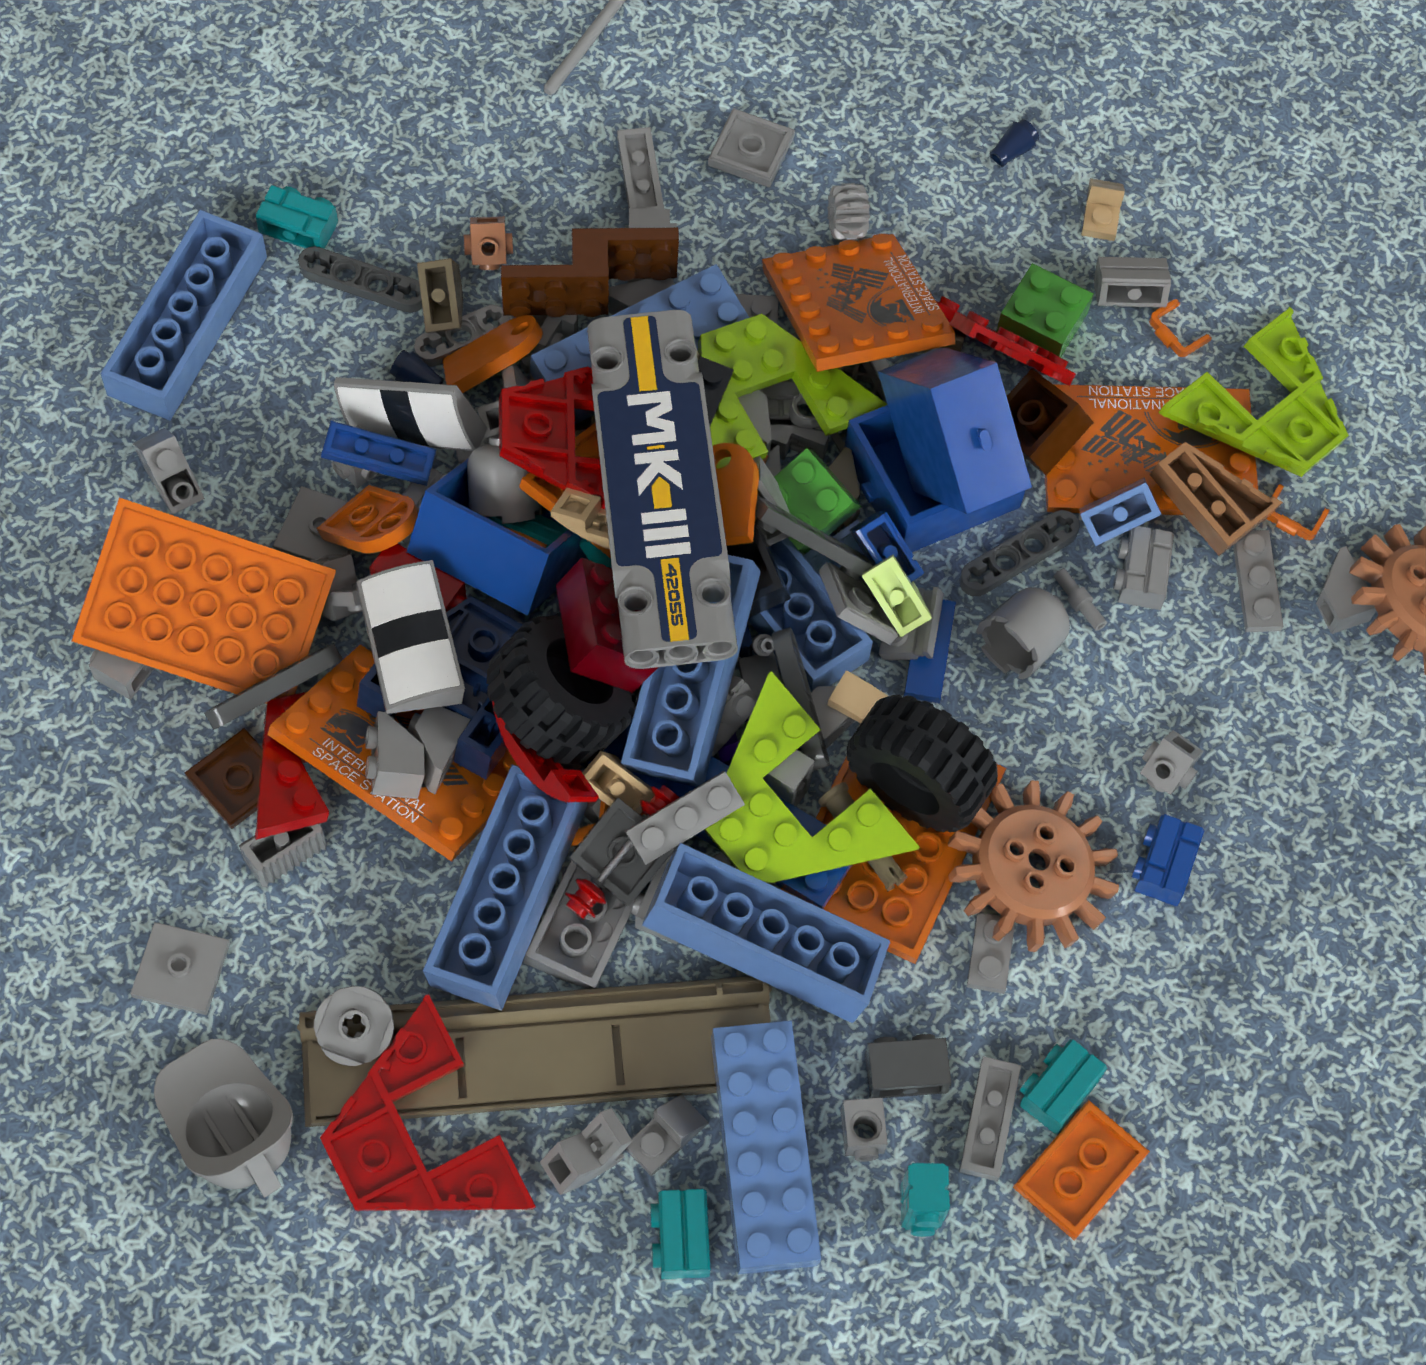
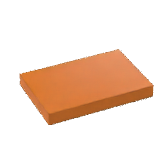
M1088 1100L1013 1188L1075 1241L1150 1151Z

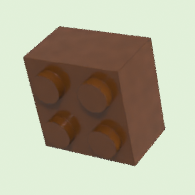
M1032 368L1007 395L1024 459L1045 475L1054 468L1094 423L1076 401Z

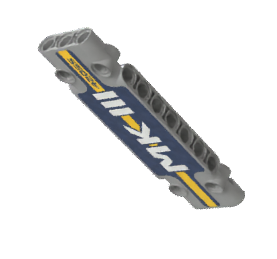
M667 310L597 318L591 321L587 328L593 384L591 385L615 598L618 599L624 661L631 668L647 669L728 659L734 656L738 650L731 602L730 568L702 372L699 373L697 347L695 345L691 315L683 310Z

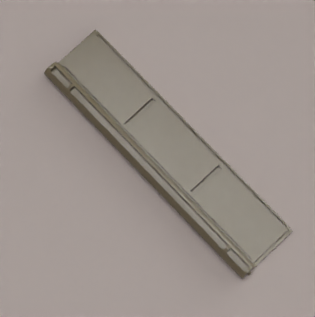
M752 976L508 995L502 1011L468 999L433 1001L464 1063V1067L393 1103L401 1119L717 1093L711 1046L713 1028L770 1023L769 993L772 991V988L769 984ZM421 1002L389 1005L392 1009L394 1020V1033L390 1044ZM317 1011L300 1012L299 1024L297 1025L302 1042L305 1127L330 1125L380 1057L378 1056L371 1062L357 1066L342 1065L331 1060L321 1049L315 1035L314 1019ZM355 1014L352 1019L345 1018L343 1025L348 1027L347 1035L354 1037L357 1032L364 1033L366 1026L361 1023V1016Z

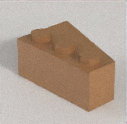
M1184 442L1161 460L1150 476L1217 555L1220 556L1273 514L1283 502L1275 497L1270 498L1254 488L1253 483L1245 478L1241 480L1223 468L1224 465Z

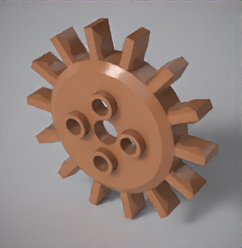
M1396 524L1383 536L1388 546L1375 534L1361 547V550L1372 561L1361 556L1350 567L1349 573L1371 583V587L1362 586L1351 597L1352 604L1375 606L1378 616L1366 629L1370 636L1382 633L1388 628L1399 639L1398 644L1394 648L1392 658L1399 661L1413 649L1422 652L1424 673L1426 675V526L1414 536V545H1411L1401 524Z
M1031 780L1024 788V805L1014 806L1003 783L996 785L990 793V798L998 815L993 818L981 807L971 822L981 831L979 837L956 831L948 842V846L973 855L972 864L959 865L948 875L950 882L962 883L975 880L981 892L969 901L964 912L967 916L980 913L985 906L990 905L1001 914L999 921L994 926L992 936L997 941H1000L1012 930L1014 922L1026 925V940L1028 951L1036 952L1044 945V926L1053 925L1064 948L1072 946L1079 937L1069 916L1075 913L1094 930L1104 921L1106 916L1086 899L1089 893L1101 898L1111 899L1119 890L1118 884L1095 877V866H1106L1118 856L1117 849L1103 848L1091 850L1086 837L1091 836L1102 823L1100 817L1097 815L1088 818L1077 827L1066 817L1068 810L1072 806L1074 794L1067 791L1055 802L1053 809L1040 806L1041 792L1039 781ZM1040 833H1042V834H1044L1045 836H1047V837L1049 838V840L1043 839V838L1041 837ZM1009 847H1016L1020 855H1014ZM1035 853L1040 855L1046 863V868L1044 870L1033 868L1029 862V854ZM1060 863H1064L1069 872L1063 871ZM1030 878L1036 879L1039 882L1040 888L1033 887L1030 883Z

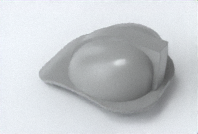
M210 1039L160 1070L154 1085L156 1106L185 1165L192 1173L203 1177L216 1186L226 1189H243L255 1184L264 1198L282 1187L274 1171L283 1164L290 1150L291 1125L293 1121L292 1108L288 1100L262 1073L245 1050L228 1040Z

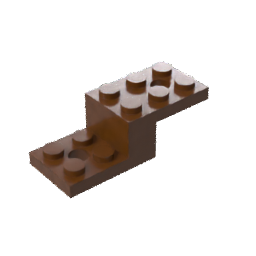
M678 227L572 228V265H501L503 316L548 315L550 317H561L564 315H584L586 317H595L598 315H608L609 279L629 281L632 279L652 278L660 281L668 278H677Z

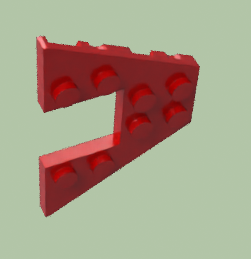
M941 296L939 302L935 300L952 327L1068 386L1072 383L1076 373L1066 368L1068 361L1002 327L999 328L998 332L988 328L987 325L990 320L973 311H969L967 316L958 312L959 304Z
M586 366L565 372L561 378L546 382L542 378L530 381L525 386L516 385L502 389L499 397V456L564 491L566 488L601 497V509H605L600 459L575 456L574 408L594 411L591 367Z
M306 692L267 701L257 802L256 840L324 823L328 820L329 810L303 763L307 762L268 735L270 725Z
M429 994L424 996L423 1001L403 1028L401 1027L387 1050H384L367 1073V1077L341 1108V1112L335 1120L330 1123L321 1135L320 1139L355 1211L533 1210L536 1206L500 1135L427 1172L393 1103L464 1067V1063Z

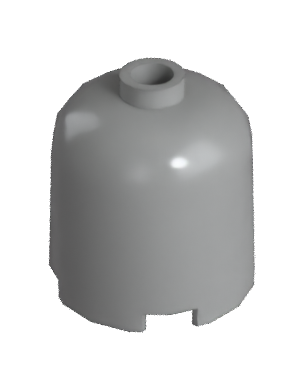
M499 435L489 437V444L479 446L468 458L469 509L484 517L502 516V523H515L536 519L535 515L543 514L542 505L519 488L521 479L529 472L499 456Z
M1027 587L1012 595L979 623L976 631L978 635L982 634L986 644L981 649L990 662L1005 674L1012 670L1019 674V679H1025L1035 673L1063 644L1069 634L1070 621L1062 601L1057 596L1042 588Z

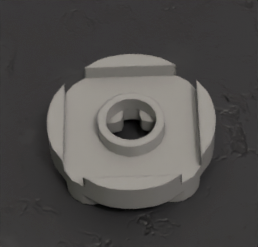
M364 986L340 988L325 998L316 1012L314 1031L317 1041L326 1056L339 1064L357 1066L371 1062L387 1049L394 1033L392 1009L378 992ZM357 1014L362 1017L361 1023L366 1028L364 1033L357 1032L354 1037L347 1035L348 1027L343 1025V1021L345 1018L352 1019Z

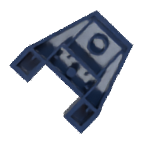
M470 596L446 612L465 691L462 704L442 707L470 719L469 724L457 740L453 762L486 780L505 754L507 748L496 722L492 701L488 697V684H486L487 669L494 654L523 624ZM374 663L359 683L357 707L376 717L378 711L386 712ZM390 713L388 715L394 718L397 713Z

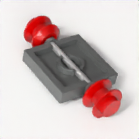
M664 785L660 789L651 786L654 794L650 801L640 800L642 811L645 813L642 817L620 798H616L569 855L568 858L592 877L590 881L587 879H576L575 881L579 889L575 894L565 892V895L570 899L566 906L580 918L584 919L587 914L595 918L596 916L592 908L596 903L606 905L605 895L601 891L604 888L626 906H630L677 848L676 846L647 865H644L625 833V830L679 798Z

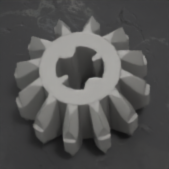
M842 183L831 188L828 196L827 219H829V230L834 239L856 241L857 239L865 238L869 229L870 205L868 203L869 195L863 185Z

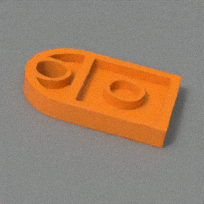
M519 316L501 324L442 359L446 385H457L461 392L464 393L511 366L537 346L543 335L542 328L533 316Z
M720 443L713 445L715 468L721 459L731 457L727 466L720 469L716 468L726 546L753 543L759 484L757 463L750 453L738 444Z
M368 485L316 529L325 541L361 553H376L386 550L408 537L413 532L419 510L412 498Z

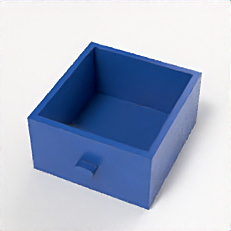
M940 347L878 371L914 492L968 514L1032 488L997 362L946 347Z
M888 405L853 418L848 422L844 448L847 447L852 450L857 480L860 483L861 490L875 512H887L911 552L1021 507L1025 491L968 514L918 494L912 489Z
M467 459L425 490L407 553L422 561L433 560L436 568L528 616L557 590L556 584L581 557L587 559V556L579 546L582 537L568 529L547 548H544L488 519L489 516L484 517L470 510ZM542 506V516L556 521L551 517V512Z

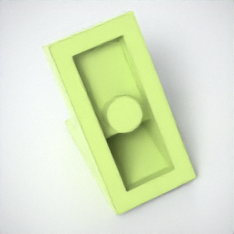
M894 555L889 556L862 573V578L900 637L932 619L914 581L910 582Z

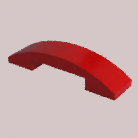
M495 714L501 736L509 753L524 775L536 787L547 795L564 802L597 801L599 798L598 794L580 770H564L560 763L554 762L553 758L544 759L536 755L537 751L534 749L525 748L519 743L521 740L514 733L511 735L504 727L506 723L503 719L498 718Z

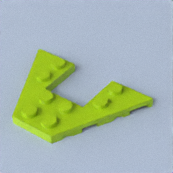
M1291 307L1249 338L1243 346L1291 392V394L1261 418L1256 420L1208 372L1204 373L1164 404L1159 411V414L1300 477L1340 446L1349 436L1343 422L1337 416V408L1333 399H1328L1320 383L1323 376L1315 358L1308 352L1306 338H1300L1291 317L1294 313Z
M762 313L703 333L698 340L700 356L734 369L731 380L710 426L712 446L720 443H734L744 447L753 459L758 456L762 460L765 459L769 451L738 397L791 378L825 436L848 428L849 420L887 405V403L838 368L817 372L802 342ZM731 457L721 459L716 468L720 469L727 466Z
M772 671L766 677L727 770L728 777L745 805L704 829L708 836L736 869L768 884L918 850L920 846L871 788L811 837L764 781L763 778L821 730Z

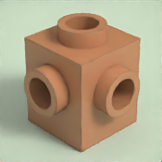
M505 216L470 217V234L464 235L465 255H471L472 265H479L481 270L499 269L500 264H507L506 254H513L512 233H505ZM490 242V243H492L493 245H492V246H486V245H484V243Z

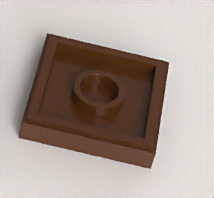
M245 728L184 772L186 778L231 829L258 810L257 802L263 748Z

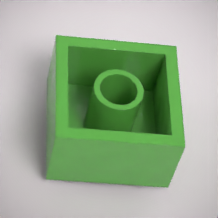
M1032 263L1002 310L996 332L1002 327L1062 357L1087 316L1094 293Z
M808 448L774 477L778 482L779 489L790 514L828 535L862 507L822 459ZM788 537L799 551L807 553L812 550L799 541Z

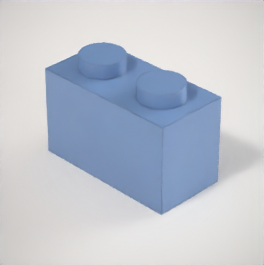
M1145 477L1079 509L1081 518L1095 546L1162 515Z

